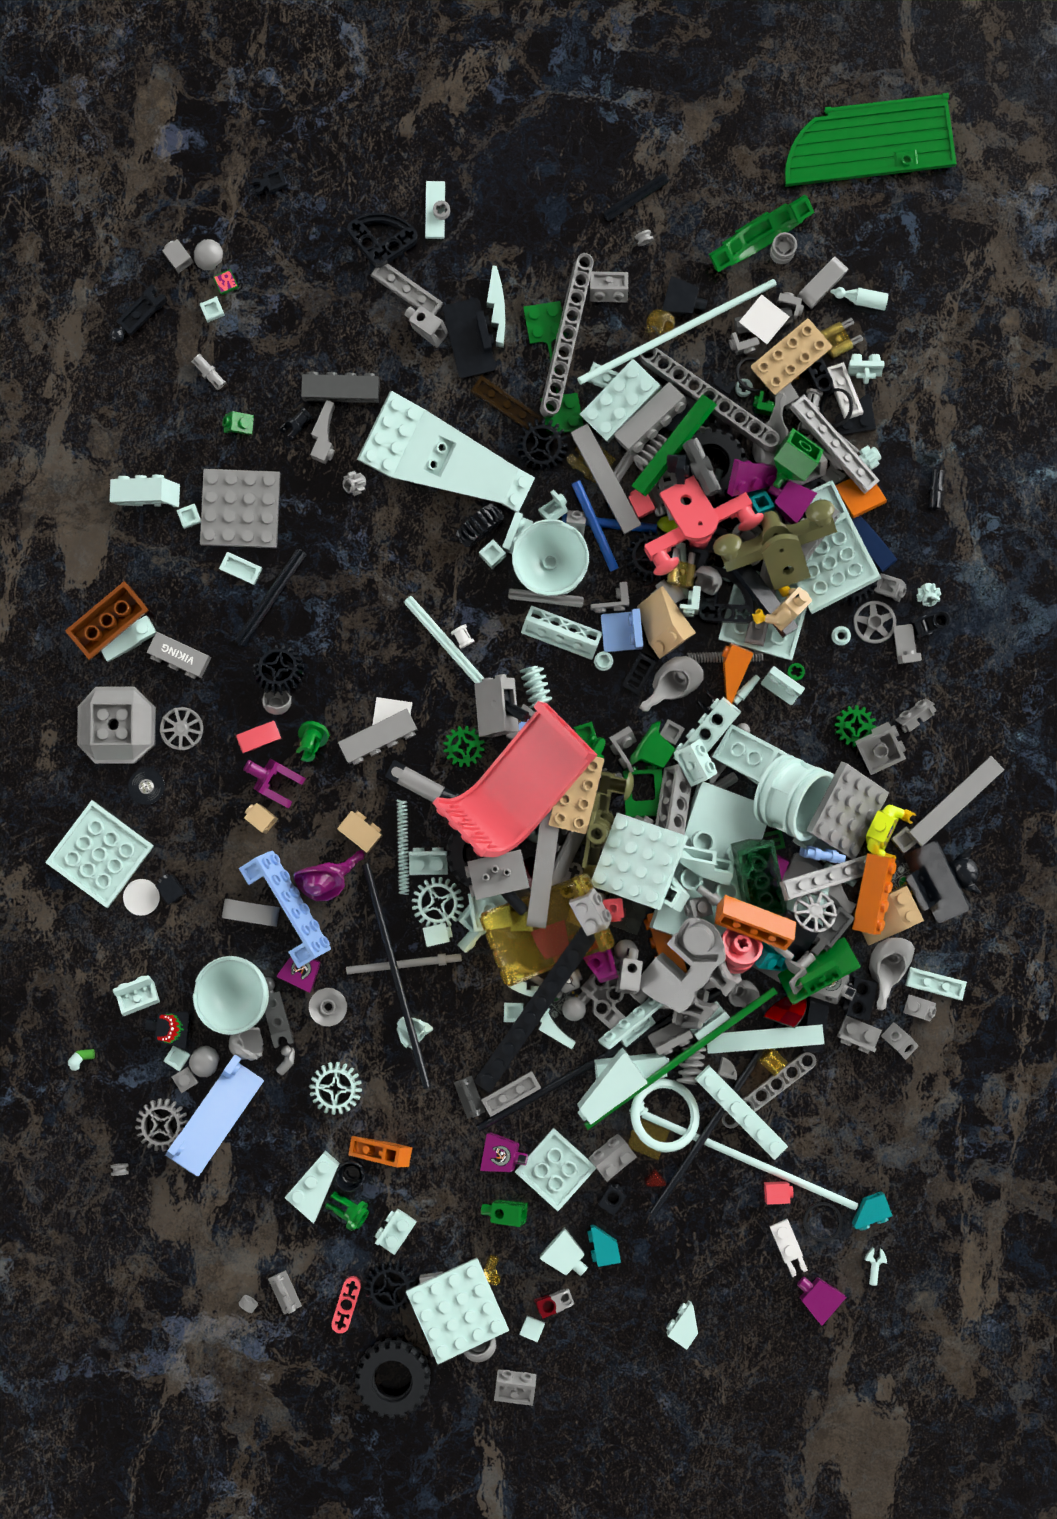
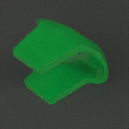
M661 721L654 722L650 726L642 741L629 758L631 766L638 761H643L652 766H657L659 769L665 767L675 748L660 735Z

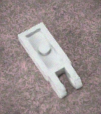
M788 1219L769 1226L792 1277L796 1276V1270L791 1263L792 1260L798 1259L801 1270L803 1272L808 1271Z

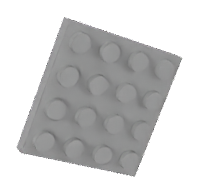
M204 469L200 545L277 548L280 472Z
M841 761L806 831L838 852L846 855V857L855 859L866 839V834L877 811L881 810L889 792L849 764Z

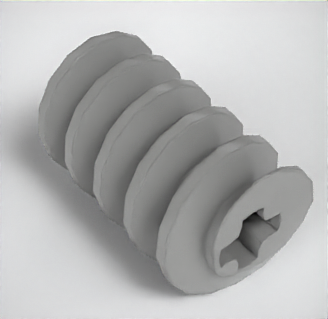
M657 434L656 440H650V445L646 444L644 446L645 450H641L639 455L633 456L634 462L641 472L667 441L666 437Z
M688 1043V1044H687L688 1046L685 1047V1048H682L681 1050H682V1051H685L686 1049H688L689 1047H691L693 1044H689V1043ZM705 1047L687 1058L684 1063L679 1064L684 1070L678 1071L682 1078H678L676 1081L697 1085L695 1084L697 1083L696 1075L702 1072L698 1067L704 1066V1063L699 1060L705 1058V1055L700 1052L706 1051Z

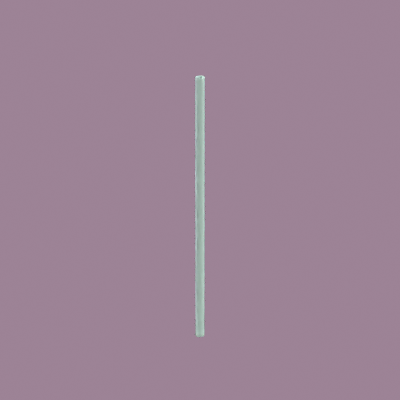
M771 279L578 377L579 384L582 385L777 285L776 281Z
M646 1112L641 1117L682 1136L688 1130L649 1112ZM696 1133L692 1140L697 1141L700 1134ZM709 1138L704 1143L705 1146L850 1209L856 1210L858 1207V1203Z

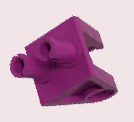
M269 759L264 768L251 760H248L243 768L247 773L257 777V782L253 789L287 808H290L292 801L269 789L270 785L268 783L273 774L276 775L279 772L301 785L306 780V778L272 759Z

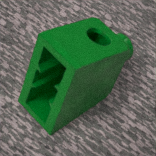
M496 1200L492 1205L482 1204L481 1216L491 1217V1223L521 1227L527 1220L528 1203Z

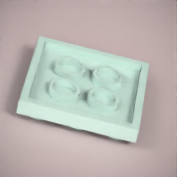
M553 1128L529 1154L526 1166L520 1165L515 1170V1173L553 1208L559 1211L595 1171L596 1167Z

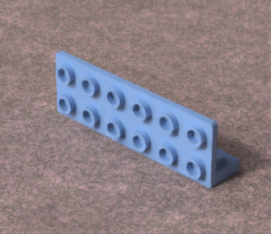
M274 851L260 855L239 868L248 885L264 876L303 943L289 951L297 968L331 950L328 939L323 936L318 922L313 919L308 905L303 902L299 890L291 882L289 873L284 870L279 856Z
M234 1055L219 1079L165 1155L196 1177L203 1171L264 1082L262 1078L239 1063L241 1058L237 1055Z

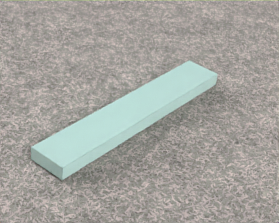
M823 1024L797 1026L796 1028L785 1027L725 1032L707 1044L708 1054L824 1044Z

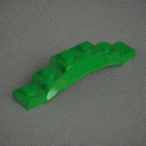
M803 195L789 205L785 203L770 213L765 212L736 230L735 235L722 242L721 247L708 254L715 270L720 272L726 267L733 266L773 243L774 238L778 234L788 233L802 223L805 218L815 213L808 196Z

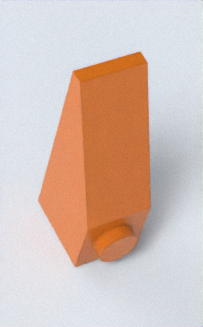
M730 642L729 646H725L722 656L724 657L725 698L732 703L754 653Z
M351 1136L348 1155L393 1167H409L412 1147Z

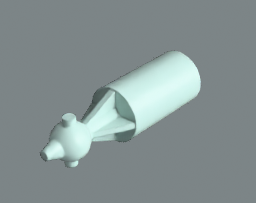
M838 287L830 291L838 299L846 297L855 305L885 311L888 301V293L863 288L845 291L844 288Z

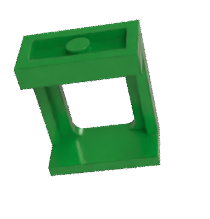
M645 766L646 770H638V767H632L634 770L632 775H654L655 799L634 801L631 794L625 800V815L629 817H636V815L640 817L645 815L657 816L662 784V769H657V766ZM627 768L626 771L622 772L623 778H628L629 770Z

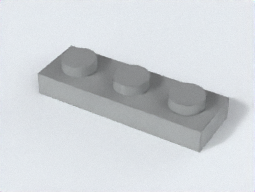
M530 1071L484 1097L481 1101L491 1117L541 1089V1086L533 1072Z

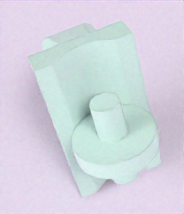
M852 354L847 371L849 376L862 378L863 383L868 384L869 379H876V376H882L884 361H881L879 354L869 355L868 361H862V355Z

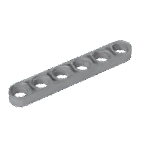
M810 1052L801 1053L748 1093L742 1100L750 1103L751 1109L756 1112L816 1065L815 1056ZM805 1055L812 1057V1064L809 1066L802 1064V1058ZM789 1067H795L797 1070V1075L793 1078L788 1077L786 1074ZM780 1079L782 1086L779 1089H773L771 1086L772 1080ZM760 1090L766 1092V1099L764 1101L756 1099V1093ZM726 1111L721 1118L723 1125L727 1128H735L739 1125L737 1121L732 1125L725 1122V1117L729 1114Z

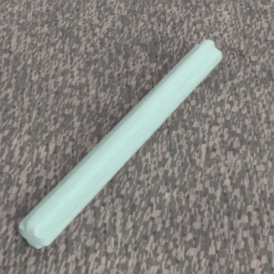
M412 596L408 597L404 603L475 684L482 682L484 677L417 601Z

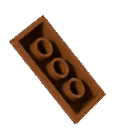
M124 581L65 631L90 660L149 610L133 589Z

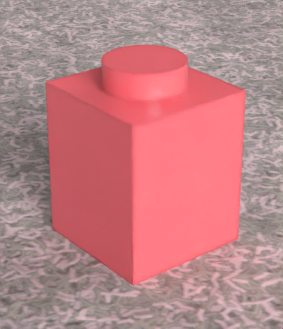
M636 489L629 493L628 501L638 519L655 512L656 508L649 495L645 497Z
M787 1181L764 1182L765 1203L767 1205L790 1203V1198H793V1187L789 1186Z

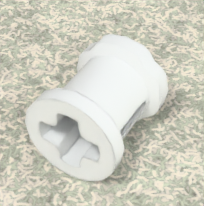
M466 624L451 632L460 644V649L475 642L473 638L471 639L466 629Z

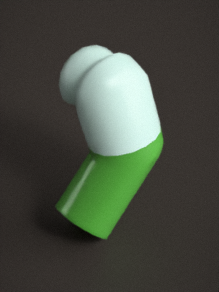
M94 1049L76 1051L68 1060L70 1069L76 1071L80 1068V1063L84 1059H94Z

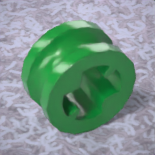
M794 663L789 666L787 674L794 681H798L803 678L805 669L801 664ZM793 667H795L796 669H801V672L799 673L801 675L799 677H797L796 675L792 676L791 672H793Z

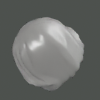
M252 1027L245 1032L230 1035V1052L240 1057L241 1060L248 1059L252 1061L260 1058L264 1049L260 1029Z

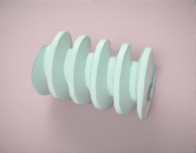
M532 666L520 670V673H526L521 677L522 680L527 681L524 687L530 688L526 691V695H532L528 699V702L534 703L530 708H533L538 701L548 703L552 699V697L546 696L550 690L544 689L548 682H542V679L546 677V675L540 674L544 670L543 667Z

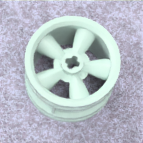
M789 754L778 757L766 769L758 784L754 798V814L756 819L798 840L807 841L814 836L807 832L806 829L834 775L829 771L812 766Z

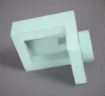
M553 490L550 492L553 500L538 509L540 515L545 520H557L568 512L565 505L567 503L565 497L561 493L558 495Z

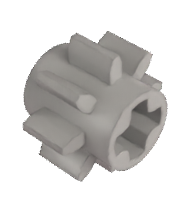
M352 471L343 477V488L348 494L353 493L356 496L365 490L366 479L361 473L356 474L355 471Z

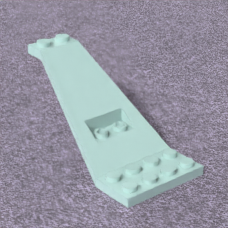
M393 391L389 392L357 460L388 477L497 502L515 512H519L535 477L515 467L427 410ZM440 444L444 447L442 451L439 450ZM432 461L435 462L434 468L430 465Z

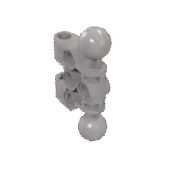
M621 940L614 947V961L617 972L620 960L626 958L627 948L638 949L637 945L631 940ZM592 974L581 986L582 992L578 997H570L564 1001L562 1013L566 1019L578 1021L584 1017L586 1004L592 999L593 1014L608 1028L612 1029L619 1021L626 1018L615 1007V1004L623 999L625 993L619 992L618 997L611 998L609 992L611 989L616 988L617 978L606 981L602 985H596V977ZM641 988L635 995L630 994L640 1004H643L649 997ZM599 1003L606 1004L604 1012H597L596 1007Z

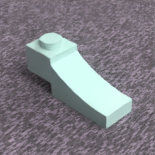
M146 615L134 622L101 651L106 661L109 662L155 636L156 630Z
M548 1008L540 1020L542 1023L538 1030L572 1049L576 1042L558 1028L548 1013L550 1008Z

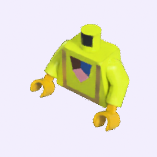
M887 805L883 810H878L866 834L868 851L872 854L896 859L895 855L885 853L884 850L899 818L912 824L913 822L910 821V817L912 815L916 816V814L893 805Z

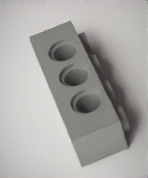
M679 764L664 768L655 825L684 835L691 786Z

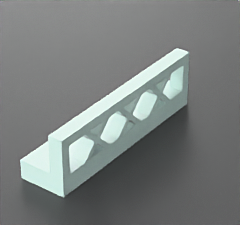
M534 606L530 607L521 631L522 634L591 660L594 657L602 632ZM532 613L539 615L541 619L532 617ZM552 621H555V622H557L559 625H558V626L553 625L551 622H552ZM568 628L576 629L577 632H571ZM586 635H592L597 638L596 640H593L588 638Z

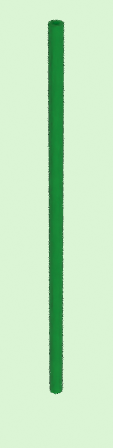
M772 987L646 1078L647 1084L601 1118L592 1124L588 1121L585 1122V1127L588 1130L771 999L777 994V991Z

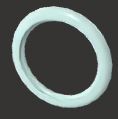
M663 1078L655 1081L637 1094L631 1104V1122L635 1133L645 1145L656 1151L665 1153L675 1152L688 1145L696 1135L700 1119L697 1102L692 1093L683 1084L675 1080ZM659 1088H668L678 1092L686 1100L690 1109L691 1118L688 1130L680 1139L673 1142L664 1143L653 1139L646 1133L640 1121V1107L644 1098L650 1092Z

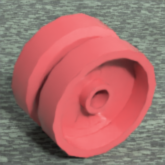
M726 929L721 935L725 946V962L730 973H744L751 968L762 954L763 944L759 940L730 929Z

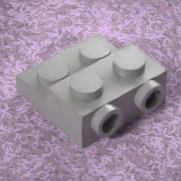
M889 722L872 729V734L855 741L870 775L906 759L903 753L906 751L902 740L898 742L896 737L899 736L895 725L891 726Z

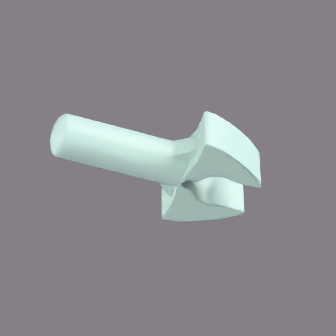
M873 1247L865 1256V1260L871 1263L869 1284L872 1286L877 1285L879 1265L882 1263L887 1264L886 1256L881 1248L879 1251L880 1256L876 1261L873 1258Z

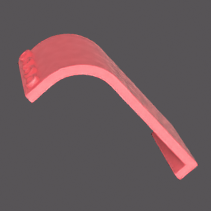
M538 701L534 705L537 711L469 790L451 799L437 797L433 801L437 808L436 811L448 819V824L462 834L461 838L466 843L471 844L474 847L473 851L480 857H498L521 844L597 756L591 747L547 703Z

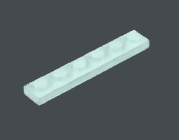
M709 1065L695 1078L774 1160L788 1147Z

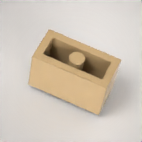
M351 811L337 829L366 853H369L382 837V834L379 833L381 829L373 822L371 825L365 822L366 817L359 811L356 813Z

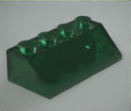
M746 839L732 843L731 849L741 901L777 915L785 913L787 906L779 883L782 880L775 842L773 840Z

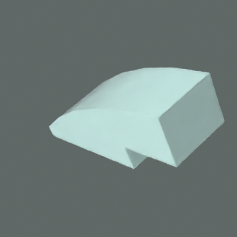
M684 846L679 862L694 873L725 885H730L733 877L734 861L716 858L717 852Z

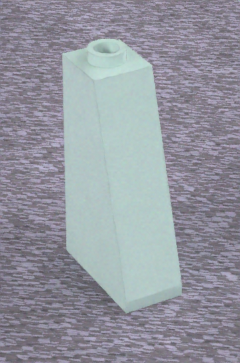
M623 1048L617 1052L577 1103L579 1107L578 1114L583 1121L588 1120L590 1124L594 1123L647 1084L646 1078Z
M657 1053L629 1056L645 1078H648L669 1062V1058ZM613 1058L594 1060L596 1079Z

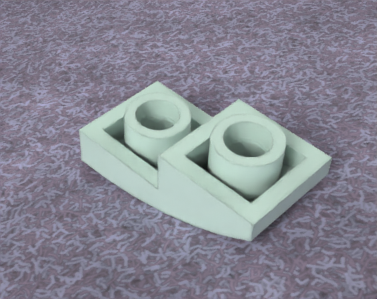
M511 978V981H507L508 987L531 997L539 988V986H531L530 990L527 989V982H523V978Z

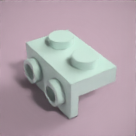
M140 976L135 981L120 984L117 988L113 989L123 1016L160 1002L155 983L150 976Z
M720 1006L703 1023L702 1029L690 1030L700 1040L727 1021L730 1016Z

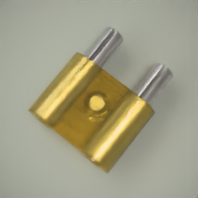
M852 318L842 323L837 322L820 331L832 345V348L828 351L832 359L851 350L853 345L863 341L861 335L850 339L845 331V328L854 324Z
M673 548L672 558H679V548ZM689 553L688 563L679 561L677 567L668 573L667 584L685 589H693L694 574L696 572V565H694L695 553Z

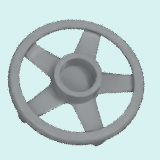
M869 601L857 609L853 618L854 629L863 641L874 644L881 643L889 639L894 633L893 627L896 626V616L887 604L880 601ZM876 604L884 606L890 613L878 615ZM870 605L869 617L858 616L864 607ZM893 618V626L890 633H888L883 627V623ZM857 621L868 626L864 636L858 629ZM875 630L884 636V638L879 640L869 639Z

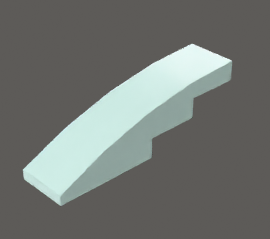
M493 266L487 308H493L491 327L498 328L496 347L503 348L505 337V302L497 266Z

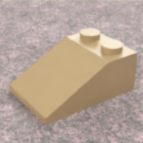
M663 586L637 606L638 609L640 608L641 621L648 643L659 659L672 652L696 633Z
M901 886L889 893L887 900L889 907L884 915L885 927L881 934L874 935L862 932L868 945L924 921L907 886ZM854 909L853 912H852L853 915H854V917H855L856 909Z

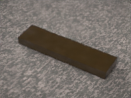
M482 375L471 389V393L521 427L529 430L528 422H531L533 426H535V419H538L539 424L542 422V416Z

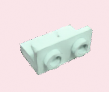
M515 512L502 549L512 554L517 538L523 530L533 524V521L523 518V514Z
M693 586V591H689L688 605L680 604L679 610L683 613L684 617H694V614L698 615L701 586Z
M775 666L770 669L761 682V685L789 705H792L805 689Z
M700 739L674 752L691 787L717 774L715 765Z
M441 847L432 848V851H424V848H413V852H409V875H448L447 851H444V848Z
M398 1208L395 1212L391 1211L385 1220L388 1222L384 1229L380 1227L374 1236L377 1238L375 1241L376 1245H381L394 1255L417 1222Z

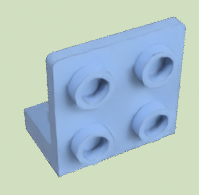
M640 608L632 609L631 612L601 615L604 652L639 650L643 648Z

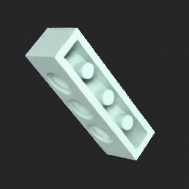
M724 697L721 700L716 699L710 706L713 710L709 715L705 713L698 721L700 723L699 727L696 730L692 728L686 735L688 740L684 745L680 743L675 751L700 739L708 753L741 711ZM720 714L723 717V722L715 723L713 715ZM708 729L711 736L704 738L701 735V730Z

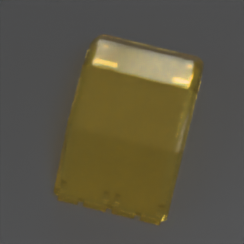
M582 874L551 886L546 929L526 926L528 910L523 915H519L509 903L481 914L479 919L483 930L487 931L486 938L490 948L494 950L493 956L497 967L501 968L500 975L504 985L513 986L552 969L581 927L569 902L571 899L588 894L589 890L594 888L588 874ZM530 894L520 898L528 906V909ZM609 926L606 930L594 933L596 940L584 957L606 951L614 946V939Z

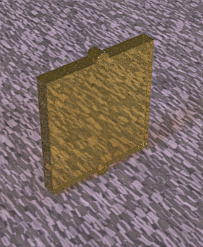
M640 1118L644 1130L650 1137L659 1142H666L670 1132L669 1129ZM634 1129L631 1130V1137L628 1142L629 1147L634 1151L658 1160L661 1152L645 1145L639 1139Z

